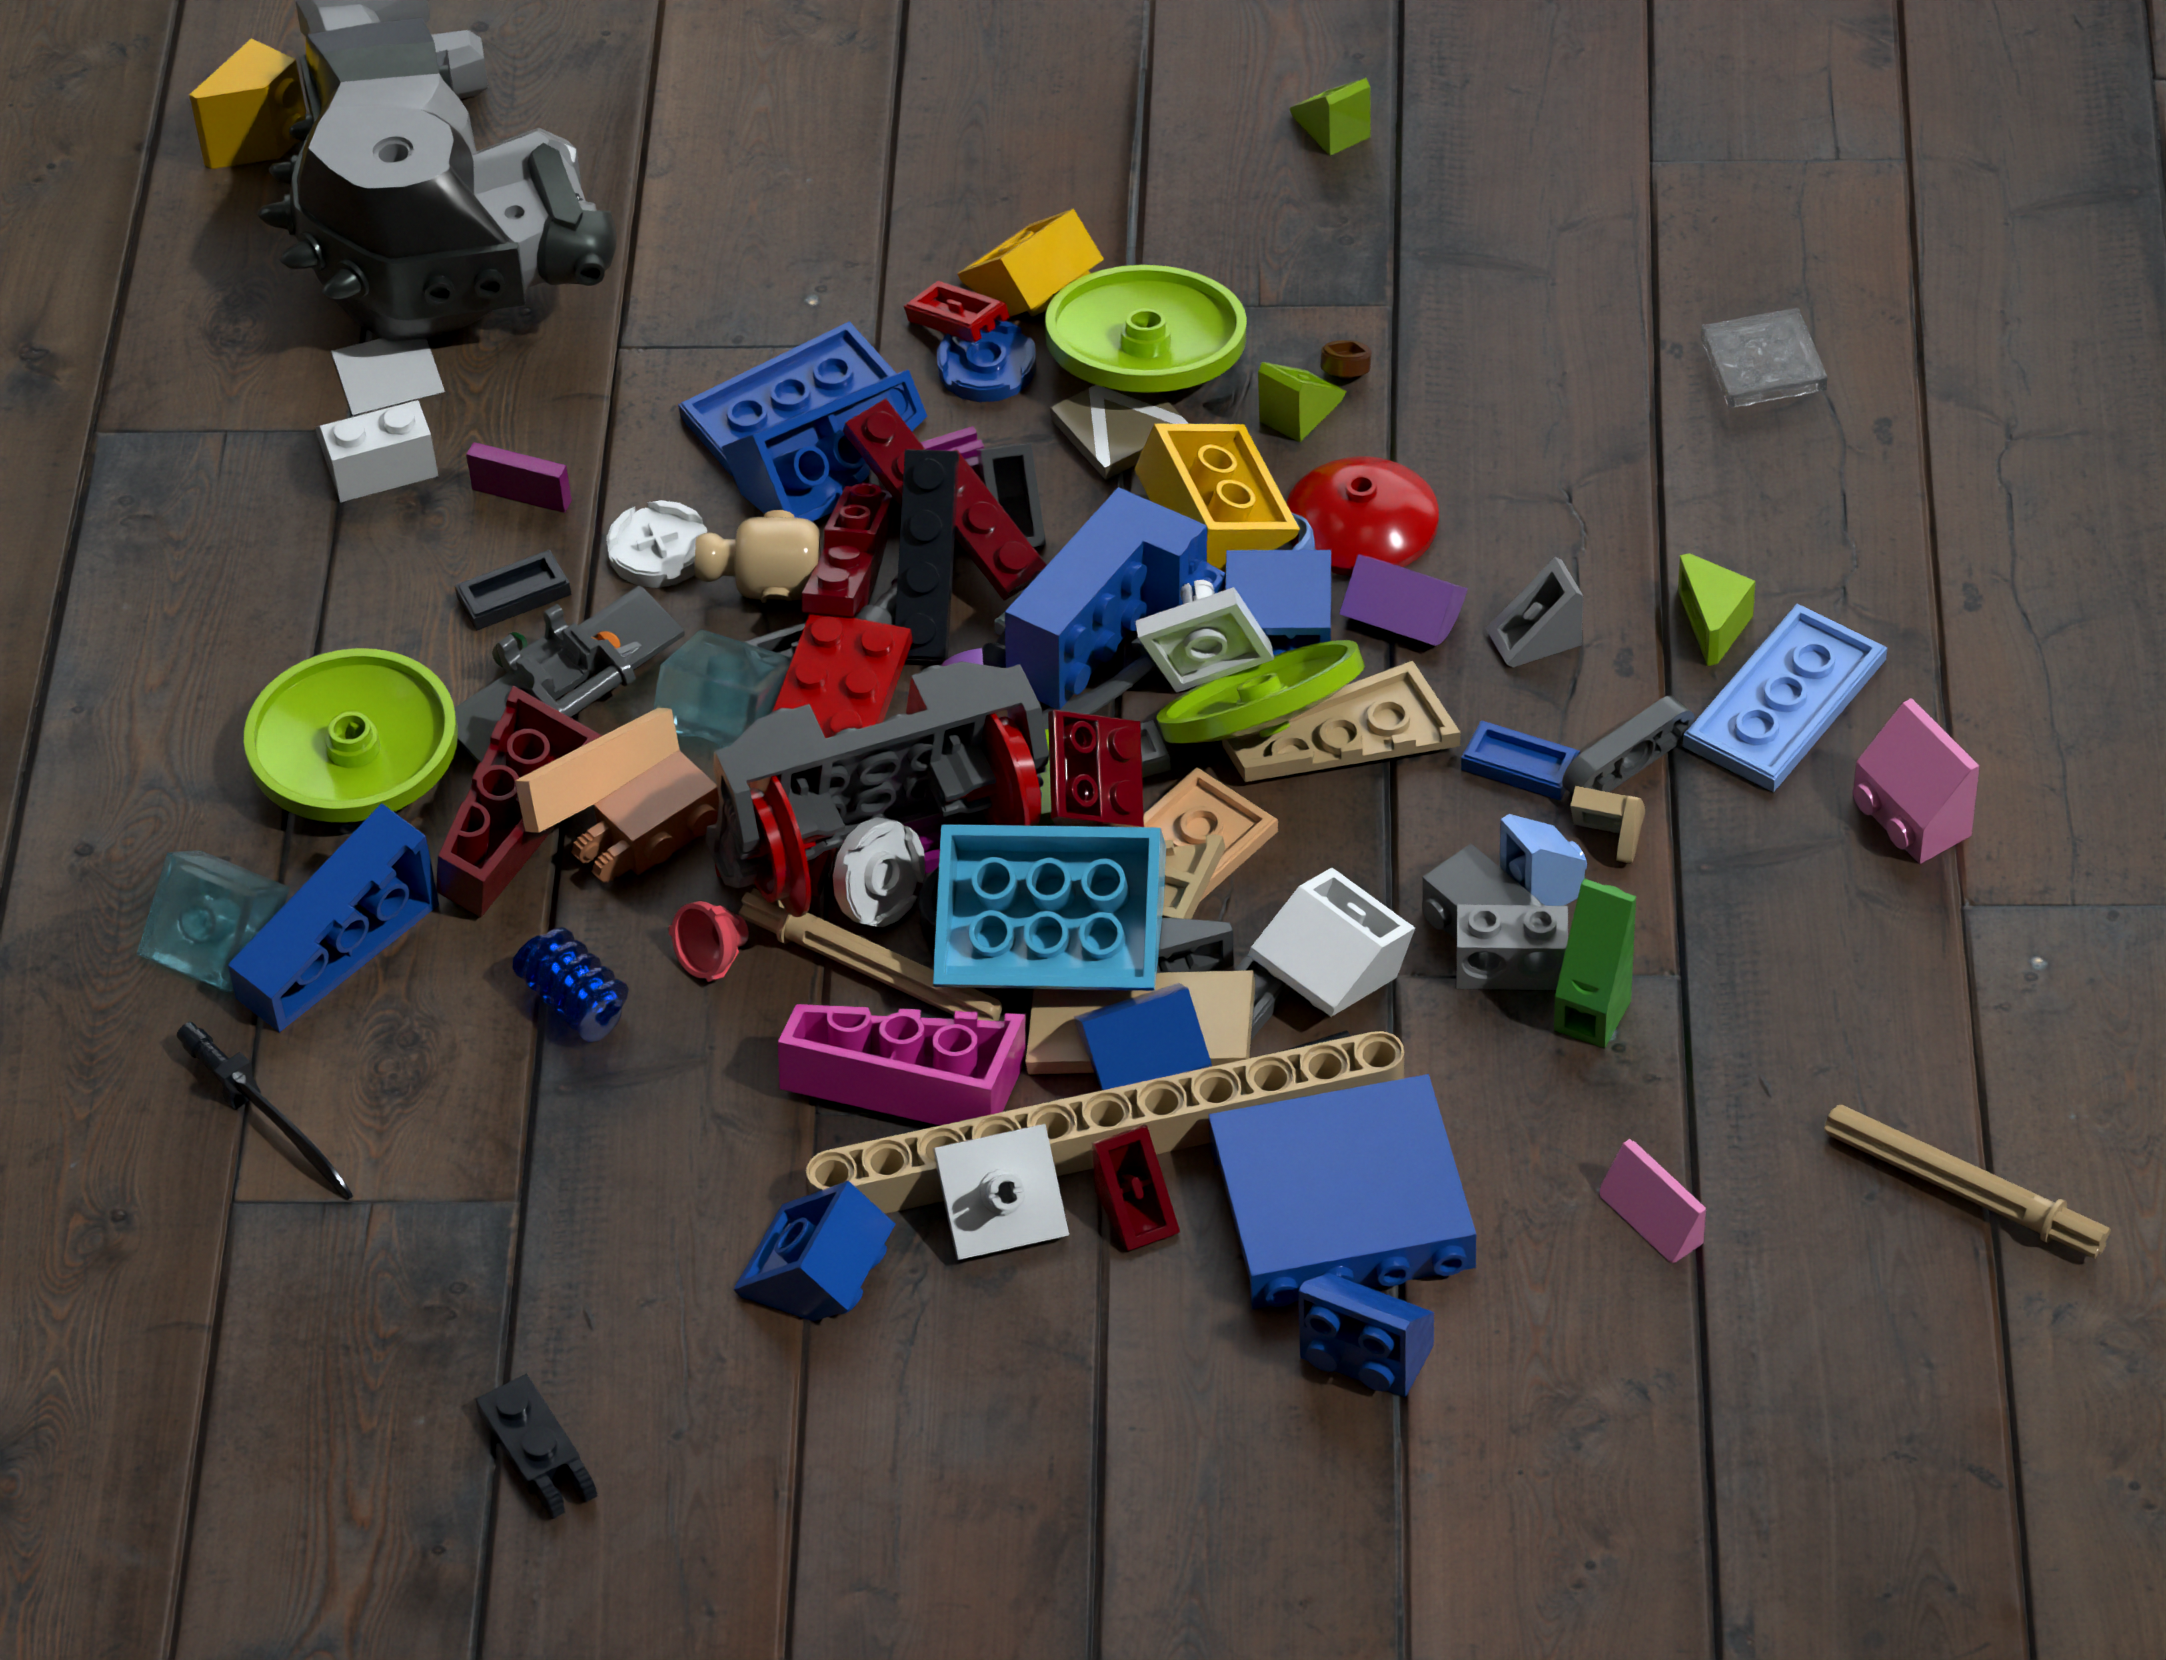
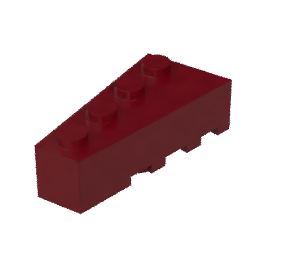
M513 686L507 698L503 715L500 721H497L492 732L482 762H479L472 777L470 790L465 801H462L438 855L437 893L481 918L557 825L555 824L539 833L525 831L515 780L586 745L602 735Z

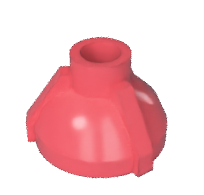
M697 901L682 906L675 914L672 925H669V935L672 936L673 948L679 962L691 975L698 978H706L707 982L718 980L725 976L739 953L738 947L743 946L747 942L749 935L747 924L741 916L734 914L721 905L716 906L704 901Z

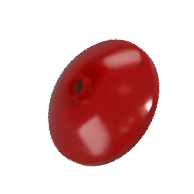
M1347 457L1323 464L1302 477L1293 487L1286 501L1290 512L1305 518L1313 529L1315 549L1331 550V572L1340 575H1352L1358 554L1405 567L1425 553L1432 544L1438 530V502L1429 484L1408 467L1377 457ZM1299 534L1290 540L1293 547L1299 543Z

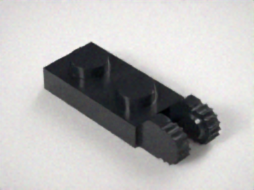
M527 1373L475 1399L478 1413L529 1493L535 1492L552 1519L566 1513L564 1500L559 1490L554 1487L553 1482L567 1476L578 1496L585 1502L598 1496L597 1488L582 1463L579 1453Z

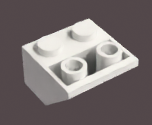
M1330 868L1296 889L1251 946L1248 956L1266 968L1274 977L1281 979L1308 999L1313 1006L1323 1010L1332 1017L1397 978L1415 927L1334 868Z

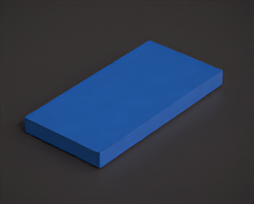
M849 321L678 404L679 414L719 463L733 476L721 446L897 373Z

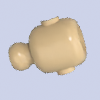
M772 510L765 513L764 517H753L744 520L738 526L736 539H723L715 533H703L696 537L695 576L705 582L716 581L722 576H735L736 587L739 593L749 599L761 600L762 603H766L767 600H802V592L820 557L819 529L808 519L795 518L788 511Z

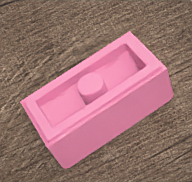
M1629 1139L1624 1142L1601 1184L1599 1195L1665 1259L1671 1263L1677 1262L1704 1243L1706 1208L1635 1141Z

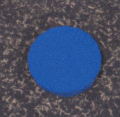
M994 320L996 328L992 331L980 330L982 338L975 343L947 334L943 337L937 349L939 378L947 390L962 399L971 401H1001L1017 395L1031 383L1037 370L1035 343L1029 336L1028 339L1023 335L1022 329L1017 325Z

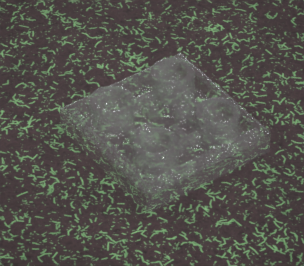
M1799 307L1701 325V340L1729 408L1827 390V374Z

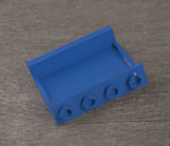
M1429 1074L1208 1114L1210 1150L1214 1166L1219 1165L1248 1272L1252 1309L1268 1306L1283 1307L1299 1301L1298 1291L1303 1282L1327 1273L1370 1288L1381 1285L1396 1286L1408 1280L1435 1275L1450 1276L1462 1270L1476 1268V1231Z

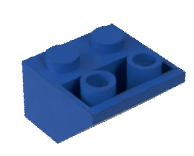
M1330 1273L1303 1282L1298 1291L1300 1358L1309 1361L1320 1370L1336 1371L1362 1381L1373 1390L1389 1391L1406 1398L1434 1346V1312Z

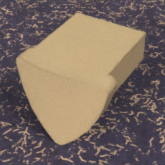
M1575 786L1570 805L1574 825L1620 833L1616 860L1632 864L1645 817V806L1642 799Z

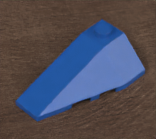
M909 369L721 446L740 494L764 514L772 510H784L792 513L795 518L814 521L832 513L845 486L860 484L870 474L869 471L871 470L842 432L845 422L885 398L911 431L927 417Z

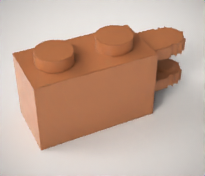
M678 750L595 803L594 810L597 824L588 829L585 834L582 833L580 837H577V840L573 842L574 845L571 853L583 864L585 862L589 863V861H593L597 857L591 872L603 883H608L616 876L619 877L630 869L637 875H640L655 864L666 861L672 853L698 836L705 835L707 826L717 824L719 807L717 785Z

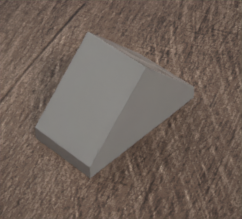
M1554 557L1486 628L1506 664L1516 667L1581 646L1583 594L1563 561Z

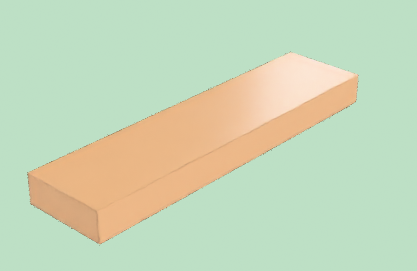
M656 708L515 780L525 831L539 833L586 809L680 750L672 709Z

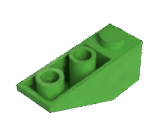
M1585 878L1582 881L1555 994L1554 1031L1606 1048L1631 1002L1636 896L1625 893L1611 885H1602Z

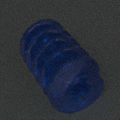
M561 927L553 929L545 935H537L529 939L514 956L512 968L515 974L524 979L527 986L536 991L545 1003L550 1004L554 1012L563 1017L572 1029L577 1030L583 1040L588 1042L600 1041L614 1029L622 1016V1006L627 1000L629 992L627 984L623 980L615 979L614 972L609 967L601 966L600 958L595 954L588 953L586 945L581 941L575 940L573 933L569 929Z

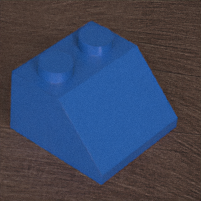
M849 1181L781 1205L733 1290L743 1298L811 1321H817L835 1314H846L861 1299L863 1294L861 1285L869 1271L886 1254L887 1246L885 1242L895 1223Z

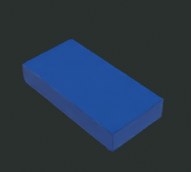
M1481 720L1461 757V770L1561 801L1566 791L1562 785L1563 775L1569 764L1580 754V750Z

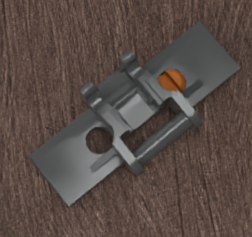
M641 585L579 625L573 623L568 626L563 617V610L558 604H555L543 612L546 625L545 635L521 651L517 647L516 639L511 634L497 642L502 666L507 673L454 708L458 725L457 742L479 764V762H482L489 747L490 737L496 723L500 721L503 715L507 698L513 686L566 716L572 717L619 685L627 686L635 681L633 670L685 636L684 629ZM594 675V677H592L591 679H589L588 681L574 689L577 685H579L580 683ZM570 692V693H568L567 695H565L564 697H562L561 699H559L558 701L555 702L556 699H558L559 697H561V696L564 695L565 693Z

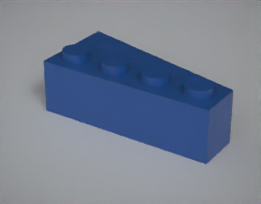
M381 803L228 964L235 998L280 1033L439 906L426 836Z

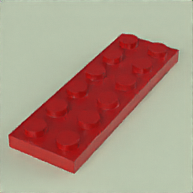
M809 613L773 711L781 708L794 709L810 704L825 738L833 737L844 729H861L882 723L913 641L911 629L847 616ZM837 848L824 851L818 857L807 861L810 874L811 896L820 897ZM715 864L717 877H721L719 870Z

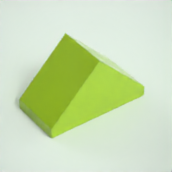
M1367 78L1326 90L1289 108L1292 117L1330 156L1371 137L1370 85Z
M1262 362L1258 370L1259 421L1301 442L1343 400L1346 391L1306 370Z
M1693 554L1680 555L1678 592L1707 666L1715 665L1720 662L1753 617L1755 581Z

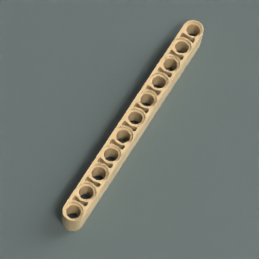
M1384 1031L1369 1032L830 1149L816 1154L809 1161L806 1167L809 1194L849 1181L884 1214L942 1202L944 1198L933 1148L1046 1124L1057 1176L1093 1169V1142L1144 1124L1148 1127L1156 1154L1210 1143L1208 1114L1404 1079V1046L1400 1039L1391 1033Z

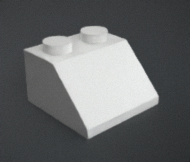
M418 400L315 427L340 503L438 477L431 434Z

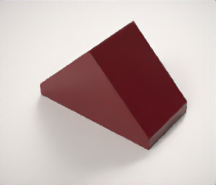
M1144 1124L1093 1142L1095 1192L1125 1250L1130 1251L1180 1233L1147 1125Z

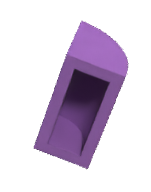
M1358 554L1339 614L1437 646L1445 640L1453 628L1468 588Z

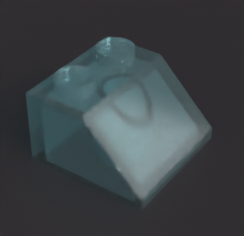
M700 629L660 665L653 710L656 708L672 709L677 735L686 737L698 736L717 742L720 748L731 746L758 718L765 717L773 711L792 658Z
M201 850L167 852L137 954L220 990L232 992L233 985L228 964L285 905L290 887Z

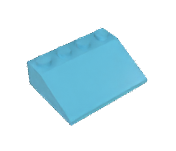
M941 825L933 973L934 987L1155 991L1164 904L1166 844L1161 828Z

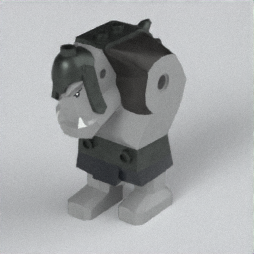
M295 0L300 32L306 36V55L299 57L310 114H305V120L299 121L289 128V134L292 138L305 140L299 155H293L291 162L275 163L269 168L270 174L276 181L290 185V194H284L285 201L263 205L258 210L257 215L266 225L287 229L290 236H296L298 243L284 251L279 260L281 263L291 269L312 268L317 279L323 285L322 293L325 296L333 299L355 322L377 337L387 340L429 339L463 328L480 320L495 309L524 306L526 302L525 290L543 282L553 286L562 284L592 286L604 279L605 270L611 266L616 250V226L611 211H596L595 203L586 202L581 189L577 149L568 140L538 127L476 151L469 113L460 99L478 96L488 88L482 41L479 36L469 30L431 35L425 22L430 20L427 0Z

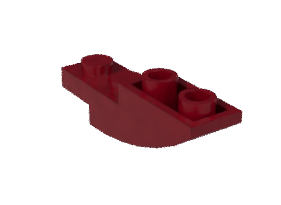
M870 483L845 486L824 529V549L819 557L818 564L815 566L802 592V612L854 617L856 612H859L862 607L868 605L881 567L896 501L888 490H883L879 486Z

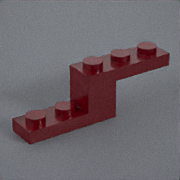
M885 398L846 421L842 432L902 508L905 449H926ZM956 448L953 451H957L959 454L955 538L1005 601L1022 591L1033 573L1043 570L1047 564Z

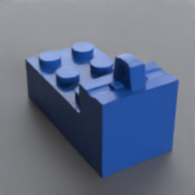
M1118 487L1005 611L1006 668L1020 664L1037 700L1060 710L1074 694L1078 695L1085 689L1091 674L1102 662L1107 663L1111 660L1118 644L1130 631L1137 630L1136 620L1183 605L1180 590L1185 584L1189 583L1191 585L1193 596L1196 595L1194 581L1197 580L1209 581L1213 585L1214 594L1224 590L1225 573L1207 562V525Z

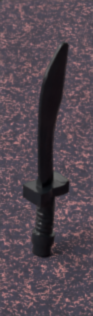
M193 1022L185 1023L178 1030L177 1038L183 1043V1048L193 1058H198L218 1078L223 1087L224 1100L233 1109H238L250 1100L281 1129L303 1156L348 1200L353 1197L345 1181L321 1150L260 1094L261 1091L252 1075L251 1062L241 1052L228 1058L213 1043V1038L203 1028H198Z

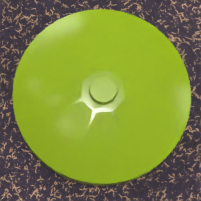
M1128 265L1090 273L1061 289L1051 300L1046 311L1045 339L1048 350L1053 358L1068 372L1087 382L1122 391L1166 392L1202 384L1214 379L1232 367L1240 358L1245 348L1247 317L1239 299L1229 289L1211 278L1189 270L1169 266Z
M1337 640L1296 648L1273 655L1274 660L1203 683L1179 696L1158 713L1157 721L1165 741L1170 743H1198L1230 739L1259 732L1260 737L1279 733L1290 727V719L1307 712L1329 699L1363 671L1365 663L1358 644L1350 640Z
M370 648L343 649L324 653L304 660L287 669L271 681L257 697L249 711L244 728V747L248 766L253 779L261 791L275 804L293 814L325 822L363 821L381 803L393 812L413 803L441 779L453 759L458 740V725L454 704L450 693L438 676L426 666L407 656Z

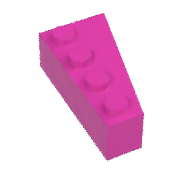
M796 1004L778 1040L780 1089L940 1126L1001 1113L1025 1063V1014L1005 1013L1004 1021L978 1020V1012L955 1011L954 1019L921 1018V1010L899 1009L898 1013H893L889 1016L871 1015L868 1007Z

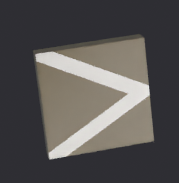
M1095 385L1050 407L1051 420L1105 480L1137 464L1154 424H1189L1160 392H1130Z

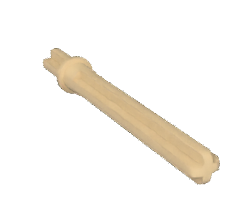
M753 888L751 893L746 892L741 900L743 906L738 913L739 916L777 934V940L784 944L793 941L952 1015L955 1014V1011L978 1012V1020L999 1021L1002 1003L974 988L934 987V970L810 913L802 917H794L785 909L780 900L768 902L759 890Z
M1837 1105L1827 1117L1824 1127L1827 1135L2041 1234L2040 1239L2046 1243L2053 1239L2096 1259L2098 1254H2102L2106 1247V1240L2111 1229L2068 1209L2067 1202L2062 1199H2058L2056 1202L2050 1201L1844 1105Z

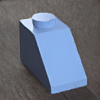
M1512 814L1501 818L1500 868L1545 906H1564L1576 900L1581 883L1585 878V870L1587 869V861L1581 848L1573 841L1568 842L1553 825Z

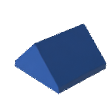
M1180 983L1074 1016L1075 1024L1101 1091L1212 1067L1189 989Z

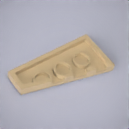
M1410 661L1346 685L1329 699L1307 712L1290 719V727L1279 733L1260 737L1259 732L1222 740L1223 748L1243 780L1249 782L1460 746L1461 732L1415 663Z

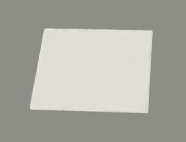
M381 338L332 351L352 415L445 392L427 339L387 340Z

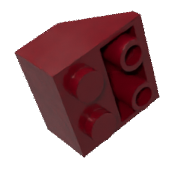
M1060 710L1049 711L1051 819L1056 826L1144 827L1140 721Z

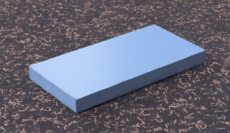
M1796 604L1684 733L1683 747L1775 792L1886 661L1887 647L1804 606Z

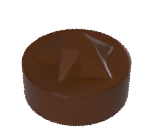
M1350 340L1332 341L1321 348L1320 367L1326 373L1336 375L1341 379L1361 376L1368 373L1371 369L1372 352L1368 346L1360 342Z

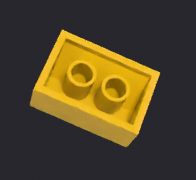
M1244 424L1153 425L1136 464L1135 471L1150 501L1207 525V562L1223 571L1226 575V550H1275L1297 536L1300 528Z

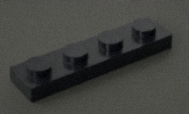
M905 449L895 626L911 629L913 641L906 659H948L959 454L957 451Z

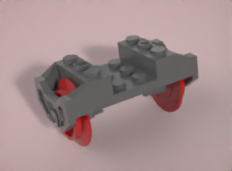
M961 661L947 666H930L918 674L911 675L906 714H897L885 722L861 729H844L833 737L825 738L810 704L794 709H777L765 717L758 718L731 746L714 751L713 768L719 794L717 824L707 826L706 843L724 884L742 888L755 883L761 895L768 902L780 900L792 916L802 917L808 913L811 903V883L807 861L818 857L824 851L841 847L843 840L862 822L879 817L895 820L902 824L940 812L945 817L959 812L970 814L982 810L988 825H1037L1041 817L1042 792L1040 787L1044 783L1040 773L1046 772L1045 765L1048 764L1049 760L1041 706L1020 664L1008 668H1000ZM1007 710L1008 717L1003 716L998 718V716L995 714L997 712Z

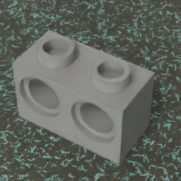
M1457 904L1456 989L1557 990L1568 942V906Z

